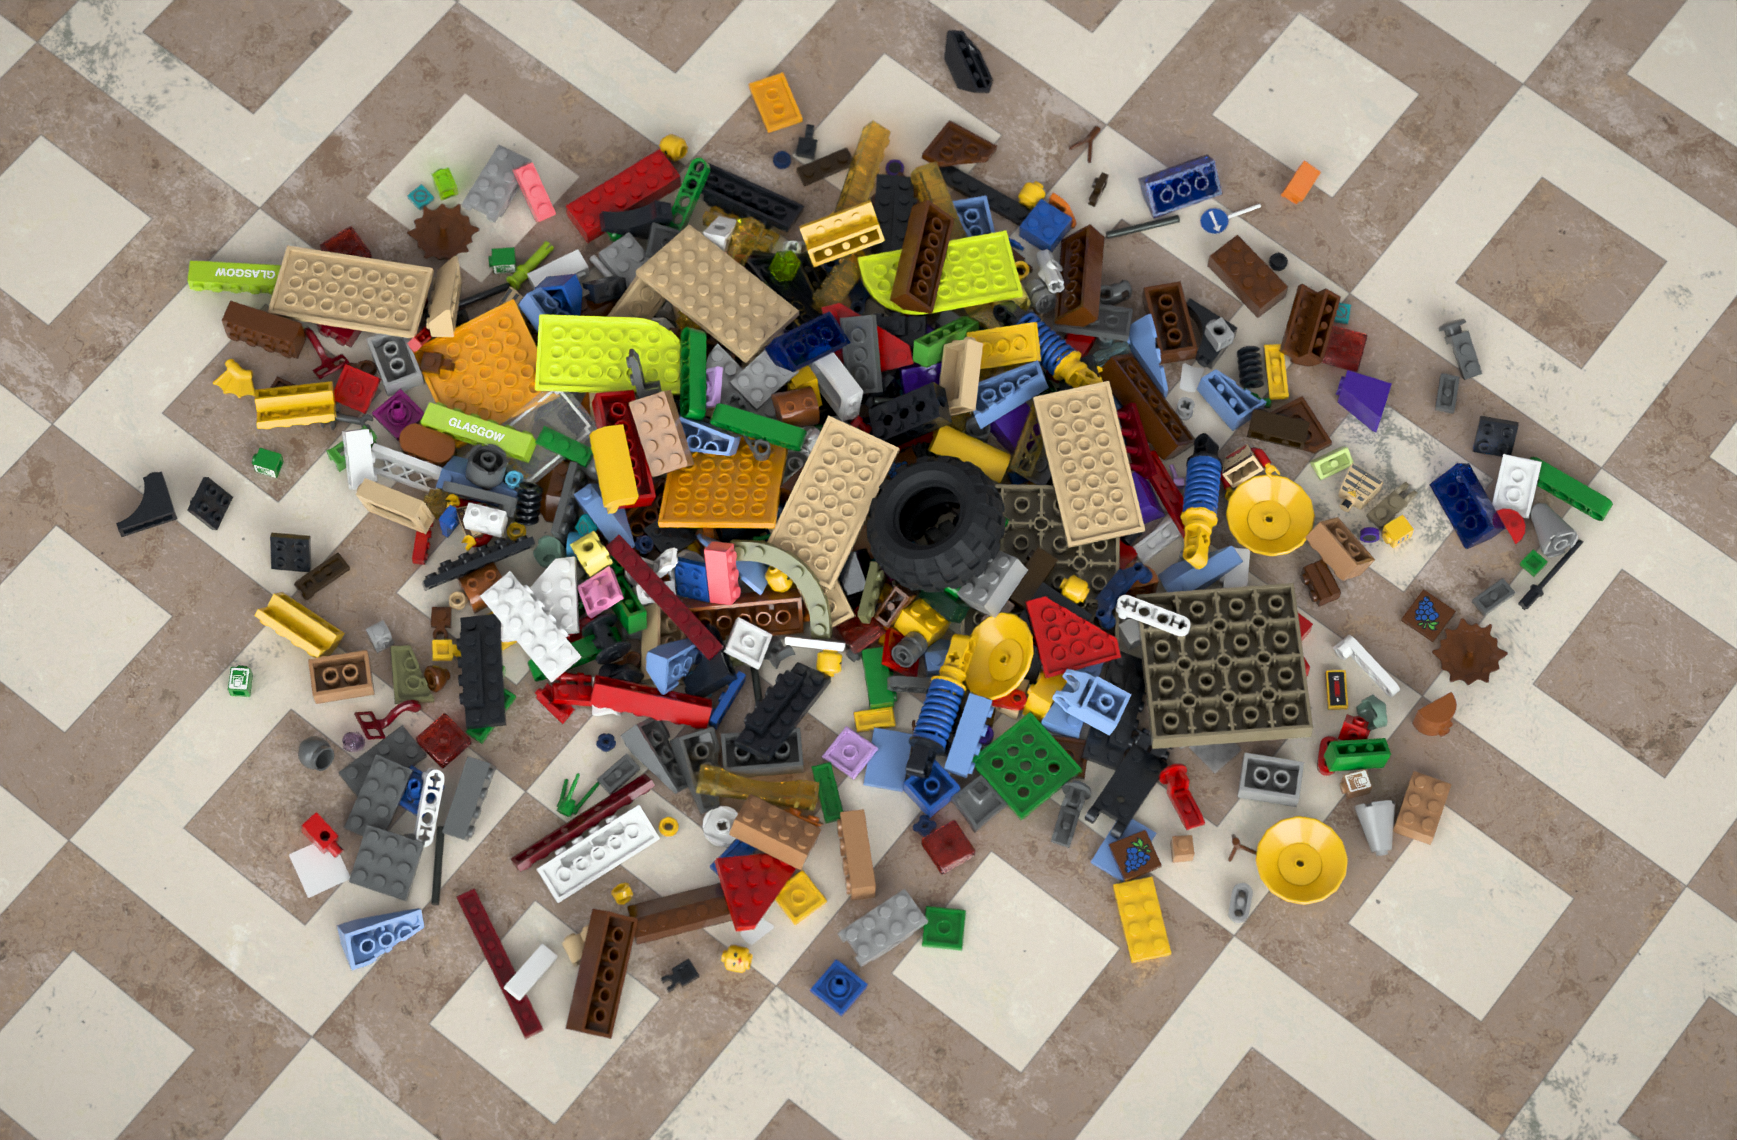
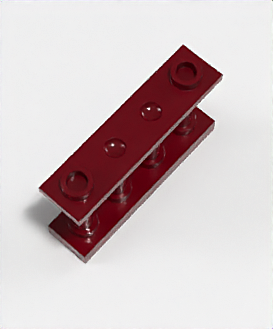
M1129 403L1116 410L1122 426V436H1125L1127 445H1125L1126 452L1130 454L1133 462L1129 463L1131 471H1135L1143 478L1148 479L1156 475L1157 471L1136 403Z

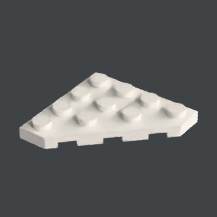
M558 558L549 565L530 587L533 592L531 596L534 600L538 598L545 606L542 610L546 614L550 612L557 620L554 623L557 628L562 626L567 634L580 633L576 558ZM500 621L502 642L516 641Z

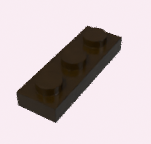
M846 147L796 168V172L805 187L853 167L855 162Z

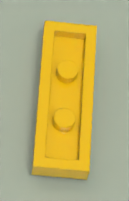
M1281 344L1264 345L1263 347L1270 400L1288 399L1289 397L1285 357L1279 351Z

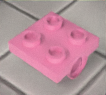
M610 566L577 586L587 615L591 619L624 599L615 573Z

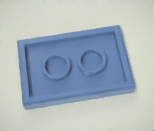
M874 728L871 743L878 750L867 763L864 779L865 786L903 792L906 764L911 751V745L908 741L913 734Z
M1132 819L1119 840L1146 830L1152 842L1156 832ZM1109 832L1091 860V863L1124 882L1109 849V844L1118 841V839L1111 836Z

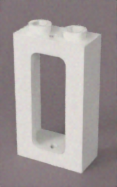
M827 343L810 349L808 366L817 377L820 393L842 422L856 418L860 412L863 396L862 388Z

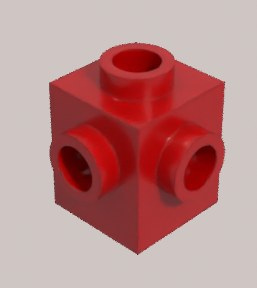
M1347 714L1338 739L1343 741L1368 739L1371 731L1367 729L1369 722L1360 716L1354 717Z

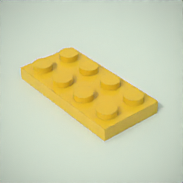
M1037 322L967 332V337L975 338L977 342L983 343L980 370L1030 363L1037 360L1041 361Z
M1153 877L1113 884L1131 963L1171 955Z

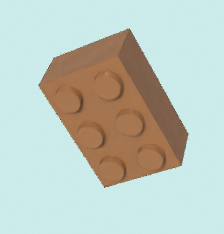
M1339 517L1319 522L1305 537L1309 541V545L1314 550H1317L1322 556V560L1330 565L1334 570V574L1339 579H1342V581L1362 575L1375 561Z
M367 650L308 659L312 693L316 704L375 695L370 657Z
M1413 771L1393 832L1431 845L1452 784Z

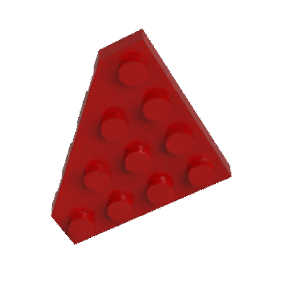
M842 303L822 307L831 349L844 365L840 318L862 315L854 312ZM877 326L881 372L915 364L910 345Z
M1045 596L1025 601L1045 678L1064 674L1066 669L1078 670L1121 658L1117 638Z
M767 853L716 858L714 863L735 931L755 930L762 917L794 874L795 867Z

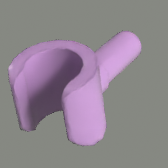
M1169 465L1176 487L1184 489V478H1178L1174 465Z

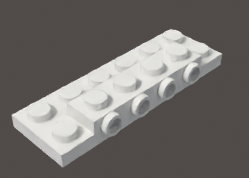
M509 571L480 597L552 683L582 657L566 639L568 634L562 626L557 628L554 624L557 620L550 612L546 614L542 610L545 608L538 598L536 600L532 598L533 592L527 584L522 586L512 572Z
M640 805L633 807L618 817L616 814L610 816L605 820L607 824L602 827L596 825L588 831L590 833L588 836L583 838L581 835L571 841L572 846L567 849L565 846L559 848L554 852L556 856L536 868L557 903L660 839Z

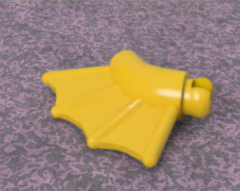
M228 359L225 362L227 370L214 380L213 384L219 386L224 394L232 393L238 396V398L245 395L255 397V388L252 381L253 371L243 369L234 359Z

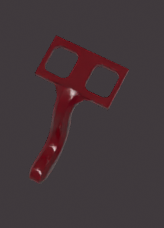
M308 326L303 329L305 336L310 340L322 361L319 367L312 370L319 380L342 368L345 364H349L348 359L343 354L335 358L329 357L314 331ZM343 358L345 360L339 365L334 364V362L338 361L339 359ZM323 368H327V369H328V371L324 372L323 374H320V375H319V374L317 373L318 371L322 370Z
M417 700L404 701L395 706L384 719H376L373 711L355 712L354 715L367 740L385 739L386 736L383 729L388 727L404 711L419 712L421 704ZM360 715H369L372 721L364 722ZM368 729H376L380 736H371Z

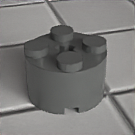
M494 444L474 446L468 457L466 479L484 490H491L492 487L498 486L504 479L507 467L506 453Z

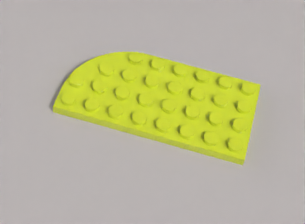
M1007 231L949 241L933 313L1023 297ZM902 249L858 257L863 283L876 301L886 308L904 314H929L903 310L890 301Z
M539 314L535 390L588 393L634 390V394H637L636 386L631 384L630 374H633L632 369L628 368L626 362L629 350L634 349L639 354L645 383L660 380L662 391L671 390L672 395L680 396L681 342L672 331H669L655 321L644 318Z

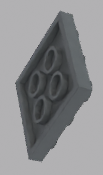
M367 824L349 883L407 901L425 843Z

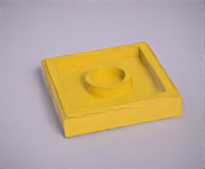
M803 870L788 880L775 899L776 903L794 925H797L827 903L826 898Z

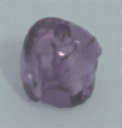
M347 732L342 738L343 748L348 752H359L365 746V739L359 732Z

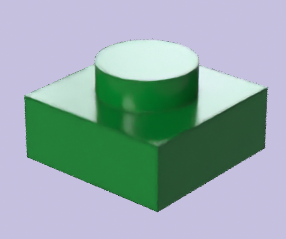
M1533 549L1519 565L1535 577L1547 565L1548 561Z

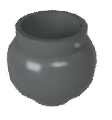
M311 736L302 741L299 746L298 758L306 768L323 771L334 760V751L327 740L322 737Z

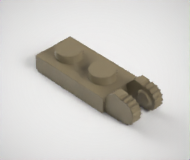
M1404 482L1396 491L1394 490L1367 513L1366 517L1379 529H1382L1384 525L1405 509L1418 493L1415 490L1411 491L1403 499L1400 494L1409 487V484Z

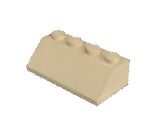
M454 256L437 270V276L433 277L434 291H431L432 304H429L430 318L426 320L427 329H430L431 337H454L462 287L458 256Z
M655 602L644 607L647 614V629L642 630L641 673L644 674L641 682L654 686L656 685L646 670V655L648 651L662 644L686 639V635ZM682 676L678 680V686L685 685L683 679H685L686 677Z

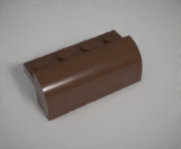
M1304 284L1298 285L1279 350L1291 358L1290 362L1301 366H1315L1323 362L1341 296L1327 288L1316 292Z

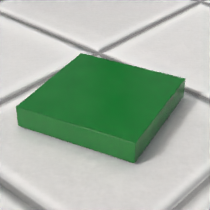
M926 906L925 918L928 920V923L924 925L922 947L962 951L966 910Z

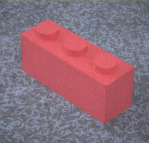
M528 162L513 169L514 176L535 221L540 222L555 215L556 212L533 162Z
M712 541L704 549L710 603L732 605L741 594V589L738 585L739 571L736 568L737 553L732 543Z

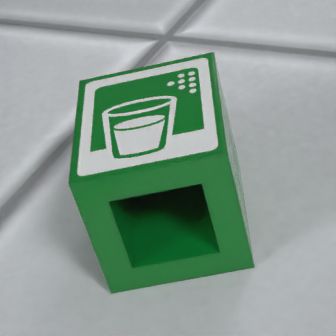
M515 248L492 249V256H488L489 267H493L494 274L514 273L516 271Z
M259 448L258 453H255L252 458L255 472L274 478L278 477L284 463L282 454Z
M244 665L231 667L228 683L230 696L250 697L253 681L251 668Z

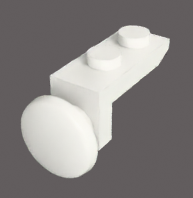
M676 548L667 549L654 561L641 557L660 578L674 568L678 561ZM624 570V574L627 581L633 586L639 585L631 577V575L626 570Z

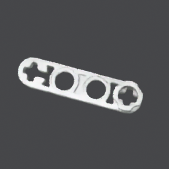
M1122 595L1117 601L1116 612L1121 619L1130 617L1177 636H1185L1190 630V621L1185 616L1129 595ZM1141 608H1146L1149 610L1150 614L1147 616L1140 615L1139 610ZM1160 615H1165L1168 618V621L1166 623H1160L1157 620V617ZM1174 619L1173 625L1170 626L1171 620ZM1183 623L1184 627L1179 629L1178 626Z
M1347 635L1333 647L1340 659L1346 660L1351 656L1389 697H1393L1400 691L1398 684L1353 636Z
M428 768L422 774L424 781L414 828L415 840L422 842L419 839V835H423L424 829L420 828V826L430 827L429 830L425 829L424 834L428 838L423 840L425 843L424 847L429 846L433 841L444 784L443 773L434 768ZM436 774V779L433 782L430 780V776ZM428 785L431 787H437V791L434 789H428ZM430 792H433L436 796L433 803L426 802V795ZM426 812H430L432 815L429 823L422 821V815Z

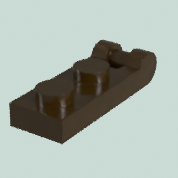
M338 552L298 579L294 586L302 592L305 600H309L315 593L349 571L350 567ZM311 581L313 585L308 588L306 584Z

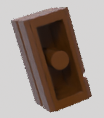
M1322 559L1303 567L1300 575L1301 581L1309 587V596L1312 602L1317 603L1318 607L1340 597L1341 591L1330 569Z
M900 584L892 588L891 593L887 595L873 616L887 628L895 625L902 610L908 607L917 596L912 590Z

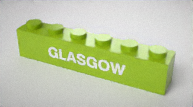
M190 260L187 282L190 289L199 292L212 290L213 292L230 291L232 293L249 292L251 294L268 293L273 295L281 265Z
M429 402L420 422L425 427L471 445L482 444V446H488V444H494L503 449L506 456L529 463L537 445L533 434L523 430L519 432L510 425H505L504 427L492 419L486 421L473 413L467 415L458 408L452 410L440 402L436 404Z

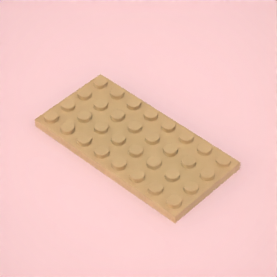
M690 224L636 270V275L745 363L799 316V311Z
M287 245L267 312L291 320L412 339L417 334L434 270L430 267Z
M1106 381L1033 397L1068 548L1144 532V522L1110 382Z
M828 416L768 543L775 544L774 546L785 551L788 550L798 556L817 576L820 586L832 591L869 515L872 498H877L880 492L878 487L886 479L900 448Z

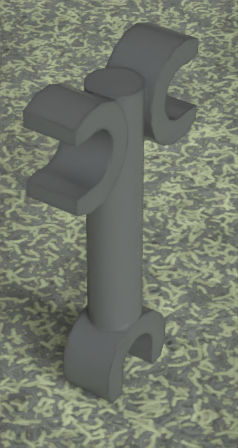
M336 404L335 420L358 424L362 428L365 425L367 429H371V426L365 424V422L373 421V416L367 414L357 417L339 413L341 409L340 404ZM330 421L331 430H334L336 423L335 421ZM320 422L321 427L324 428L326 423Z

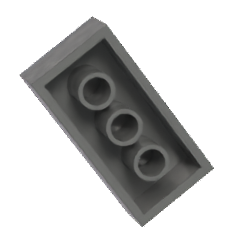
M795 728L770 761L736 747L735 740L741 732L721 734L724 779L804 773L800 728Z

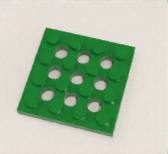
M1031 712L979 752V755L974 756L972 761L975 763L974 768L996 790L1020 820H1023L1058 792L1065 782L1074 779L1082 772L1080 766ZM1030 735L1034 738V741L1026 744L1022 739L1024 736ZM1015 747L1019 752L1015 756H1010L1007 753L1008 749ZM1038 750H1044L1047 755L1044 758H1038L1035 753ZM999 759L1003 762V766L995 768L992 762ZM1023 762H1029L1031 768L1029 770H1022L1020 765ZM1051 764H1056L1060 769L1058 772L1052 773L1048 770V767ZM1008 774H1013L1016 776V780L1009 783L1005 780V777ZM1041 776L1044 778V783L1036 785L1033 779ZM1025 788L1029 791V794L1026 797H1021L1018 795V791Z

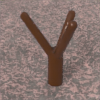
M1094 126L1086 138L1070 146L1069 149L1072 150L1088 142V163H1091L1092 144L1095 137L1101 131L1100 127Z
M1232 834L1233 849L1228 858L1229 862L1232 861L1236 851L1239 849L1256 855L1257 851L1242 845L1239 838Z

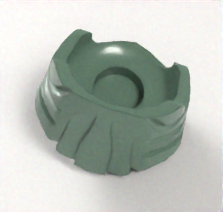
M549 535L538 539L539 545L533 551L536 561L546 569L555 559L567 557L566 549L561 542Z
M1370 695L1361 700L1362 703L1356 707L1357 714L1369 722L1367 729L1372 731L1377 728L1386 727L1388 722L1386 704L1375 697V695Z

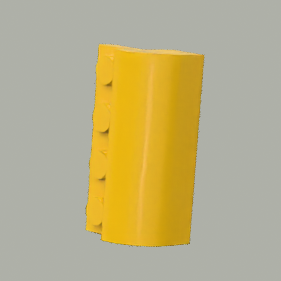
M871 200L799 226L813 267L885 241Z
M332 381L255 390L257 429L335 421L336 403Z
M606 426L593 431L589 437L603 506L607 508L608 514L616 513L619 506L635 504L639 497L624 426Z
M948 425L933 431L932 436L934 438L928 451L939 456L957 457L964 463L965 461L971 462L981 468L991 480L998 483L1001 482L1010 461L1011 455Z
M284 592L273 594L268 606L258 609L255 614L263 625L271 627L278 635L286 637L293 645L301 647L307 651L308 655L314 658L331 656L345 634Z

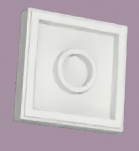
M738 617L735 620L723 652L759 669L772 634Z

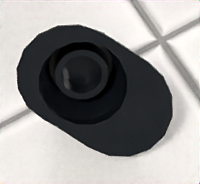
M630 663L623 665L604 664L599 669L598 674L599 676L640 684L644 677V674L635 665Z

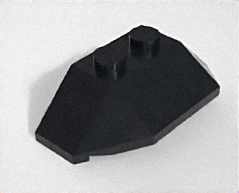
M949 30L946 37L944 60L957 88L972 93H989L993 84V78L980 50L972 40L966 37V33L963 30Z
M808 253L793 254L791 256L790 277L824 318L822 307L842 303L826 271L820 265L813 267Z

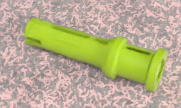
M545 241L524 264L518 265L517 270L506 278V281L512 288L519 290L521 288L520 285L528 279V273L532 272L554 250L552 245L548 247L550 245L548 241Z

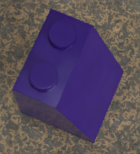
M1347 370L1346 376H1341L1336 395H1339L1337 403L1370 430L1377 432L1392 383Z
M1026 402L990 423V432L1019 462L1025 459L1041 434L1037 416Z
M1133 472L1132 477L1144 524L1164 517L1165 513L1150 482L1136 472Z

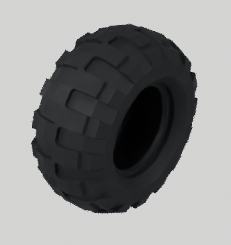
M940 455L939 458L933 456L917 458V463L910 466L905 463L897 468V474L890 480L886 478L878 487L880 488L877 498H872L868 516L870 519L867 524V539L871 545V553L876 562L891 579L912 590L923 589L925 592H944V589L948 587L957 589L967 585L966 580L974 575L978 578L986 570V563L990 559H995L1000 548L999 540L1003 539L1006 518L1003 516L1005 506L992 480L981 468L968 461L964 463L960 458ZM945 502L960 505L958 523L946 538L929 545L912 543L911 536L914 524L924 511L936 504Z

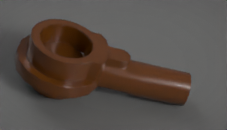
M370 360L359 361L358 363L349 362L347 364L373 376L377 372L375 363Z
M630 651L623 656V660L613 664L623 665L630 663L639 669L641 667V654L636 651Z

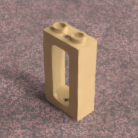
M965 337L964 340H953L952 343L944 344L939 385L946 390L951 416L976 410L983 343L977 342L972 337Z
M366 478L357 488L356 496L367 511L426 534L435 519L424 501Z

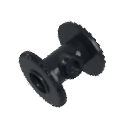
M613 613L591 620L581 631L583 637L594 634L595 639L592 641L597 650H602L595 658L596 662L600 665L622 658L632 647L630 641L617 642L615 636H613L611 627L618 620L617 616Z

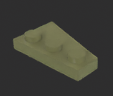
M874 561L870 562L857 614L861 622L870 624L871 618L875 614V608L887 580L884 570Z
M411 645L391 646L394 704H400L407 700H417L419 703L434 702L435 699L428 688L426 679L423 677Z

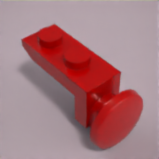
M1176 763L1166 767L1160 773L1159 780L1162 784H1168L1167 795L1187 831L1204 825L1205 821L1189 791L1190 780L1185 775L1187 768L1184 764Z

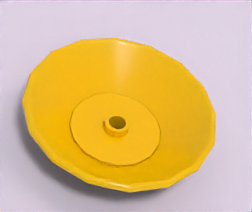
M1267 474L1253 476L1239 484L1229 497L1226 510L1229 530L1239 544L1253 553L1266 556L1289 554L1304 544L1306 541L1305 537L1313 529L1315 514L1312 501L1300 485L1287 477L1271 474L1272 480ZM1270 518L1272 522H1267L1266 519Z
M1001 612L996 618L987 617L974 628L970 635L976 638V648L972 654L966 671L967 677L964 682L970 692L989 700L1007 696L1018 687L1029 671L1033 657V636L1027 623L1016 614Z
M1295 816L1281 819L1265 831L1257 846L1255 862L1260 879L1271 893L1287 902L1310 904L1323 901L1337 891L1346 876L1348 857L1343 841L1330 826L1316 818ZM1297 862H1302L1303 866L1299 867Z

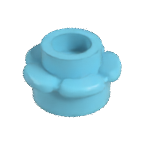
M516 470L510 471L505 477V483L511 489L520 488L519 483L523 482V474Z

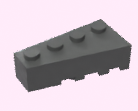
M469 756L467 757L442 833L468 841L469 837H473L475 832L474 824L481 814V806L487 796L488 788L497 768L496 766Z

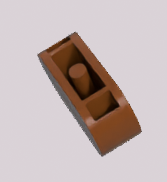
M417 423L406 426L400 433L399 442L403 454L442 468L454 456H457L454 439L447 434Z

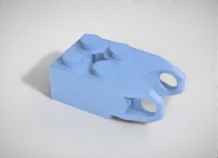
M1066 669L1062 677L1072 686L1074 693L1056 690L1052 699L1065 712L1110 736L1116 728L1131 694L1098 676L1093 677L1088 673Z

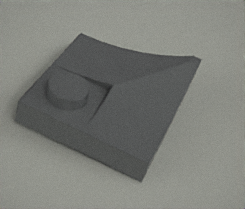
M982 775L951 797V801L962 813L974 833L1007 806L1004 799Z

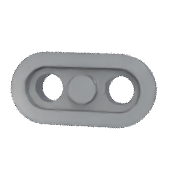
M1246 883L1236 884L1232 891L1228 916L1235 923H1243L1249 915L1253 891ZM1243 892L1245 897H1240L1238 893ZM1240 911L1242 915L1236 916L1235 912Z

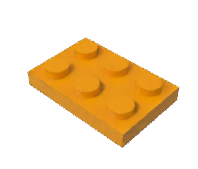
M783 72L748 84L768 133L803 122Z

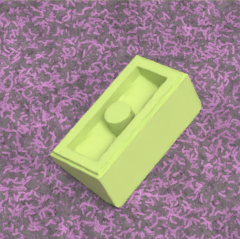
M1345 446L1310 461L1320 480L1350 467L1352 463L1354 464L1349 449Z

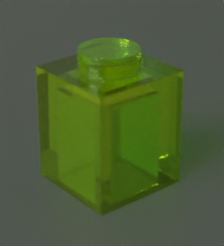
M449 167L438 169L435 173L431 174L433 184L441 201L458 195L457 185Z
M792 250L777 251L769 270L778 281L793 280L801 265V261Z

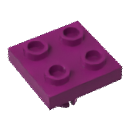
M402 389L372 412V416L397 441H399L400 433L406 426L413 423L419 424L424 415V412Z

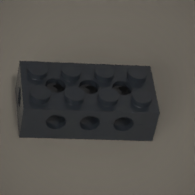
M931 382L868 410L873 436L896 447L952 423L946 390L935 382Z

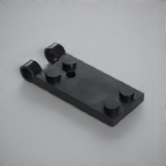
M1134 744L1095 803L1090 807L1084 819L1094 824L1102 812L1117 821L1110 835L1119 840L1158 782L1160 773L1168 764ZM1118 797L1124 798V802H1122V803L1118 802V801H1117V798H1118Z

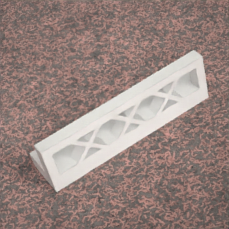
M373 444L371 451L375 454V461L380 459L386 464L385 467L380 469L373 467V470L378 475L436 496L439 495L440 490L428 487L426 482L432 479L438 481L442 467L379 444ZM399 466L403 469L404 473L394 475L390 469ZM418 473L421 479L414 482L409 479L408 475Z

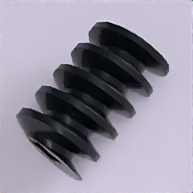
M1245 346L1237 351L1240 385L1244 388L1254 389L1264 385V382L1261 381L1263 375L1260 374L1262 367H1259L1262 361L1258 360L1261 358V354L1257 353L1260 348L1256 346Z
M520 482L519 487L524 489L518 490V494L522 496L517 497L518 502L521 503L517 504L516 508L519 511H516L515 515L520 518H516L515 522L521 525H535L539 522L538 516L540 515L539 509L541 508L540 501L542 500L543 488L532 482Z

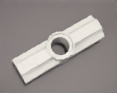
M1048 249L1040 250L1036 254L1037 263L1040 268L1038 275L1046 282L1050 292L1053 294L1061 292L1065 288L1063 285L1064 280L1060 273L1063 268L1055 261L1051 251Z

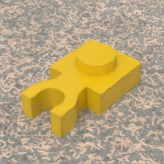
M432 640V661H452L453 656H461V652L457 649V644H452V640Z

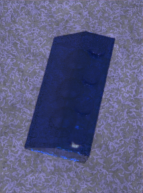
M1208 155L1138 178L1142 196L1153 218L1223 195L1215 160Z
M829 311L773 339L765 348V351L774 365L791 372H796L840 350L851 342Z
M1457 463L1429 484L1465 549L1488 541L1506 529L1469 463Z

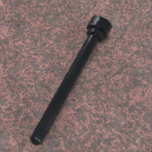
M504 283L459 300L458 309L507 291L511 285ZM429 308L424 309L423 313L427 320V318H430Z

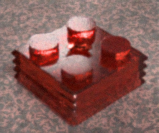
M352 226L320 244L321 251L372 258L370 250Z
M1333 325L1322 363L1358 372L1368 335Z
M859 606L854 611L856 616L835 626L854 654H857L886 633L885 628L874 617L871 618L870 624L862 623L857 615Z
M443 713L416 737L420 747L442 769L472 744L470 737L446 713ZM440 739H447V743L441 744Z
M955 820L922 838L921 845L942 875L975 856L974 847ZM945 845H952V850L944 849Z

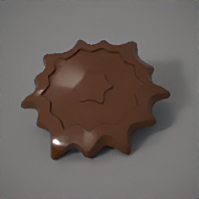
M441 204L435 210H430L424 206L423 217L414 220L415 229L408 231L407 234L417 241L419 249L425 251L424 258L436 257L438 260H450L459 253L469 252L467 245L473 242L472 235L480 229L470 224L469 216H464L460 213V204H457L454 208H447L444 204Z
M1461 618L1457 629H1445L1446 639L1440 640V648L1433 650L1432 653L1440 659L1442 670L1449 672V681L1451 683L1457 680L1464 681L1466 685H1470L1476 680L1489 683L1490 673L1500 669L1498 662L1505 658L1508 652L1500 649L1497 646L1498 639L1491 636L1492 624L1482 628L1477 623L1469 625L1464 618Z

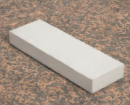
M1172 518L1133 546L1136 553H1138L1137 559L1142 564L1146 563L1181 536Z
M541 944L505 985L504 989L520 1001L558 956L544 944Z

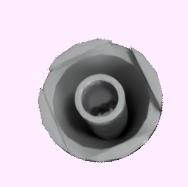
M1538 503L1532 507L1530 515L1544 555L1546 554L1549 558L1565 553V548L1568 546L1572 548L1578 541L1576 531L1547 504Z
M1376 801L1367 804V806H1365V803L1356 805L1355 811L1371 852H1376V856L1388 855V851L1392 850L1395 801Z

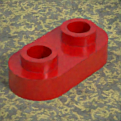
M1014 689L1007 696L992 700V705L1019 711L1026 706L1027 696L1022 690ZM1018 696L1020 700L1015 701L1013 698Z
M1333 736L1324 737L1319 745L1317 769L1324 776H1330L1335 773V771L1329 772L1328 766L1324 764L1326 762L1324 754L1328 748L1327 743L1338 741Z

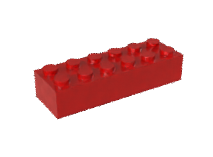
M658 149L567 204V216L586 242L590 243L606 233L601 231L599 214L602 211H630L644 207L654 200L658 201L681 187V176L661 149Z
M634 390L596 393L592 401L597 429L606 426L623 425L639 497L635 504L622 505L618 509L651 506L656 498L651 472L629 406V402L636 400Z

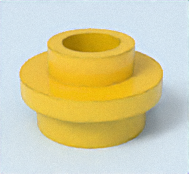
M516 522L511 523L507 528V536L513 541L526 535L525 526ZM515 530L520 531L517 535L513 534Z
M665 817L660 821L659 831L663 836L671 837L678 832L679 825L676 819ZM666 825H671L672 829L666 830L665 827Z

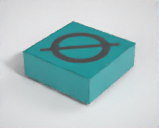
M422 184L407 195L408 199L419 210H422L424 206H427L434 200V196Z
M1339 303L1334 322L1348 324L1350 304Z
M583 514L575 527L582 537L592 531L596 532L598 528L588 514Z

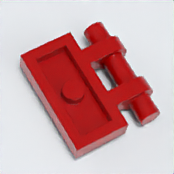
M565 671L555 679L559 680V683H553L552 685L553 704L592 706L590 705L592 686L584 685V682L591 683V675H585L584 672L572 674ZM567 681H574L576 684H567Z

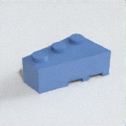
M1217 369L1202 377L1197 387V391L1232 431L1251 420L1253 409H1264L1266 401L1257 399L1251 395V391L1242 389L1236 385L1234 380Z

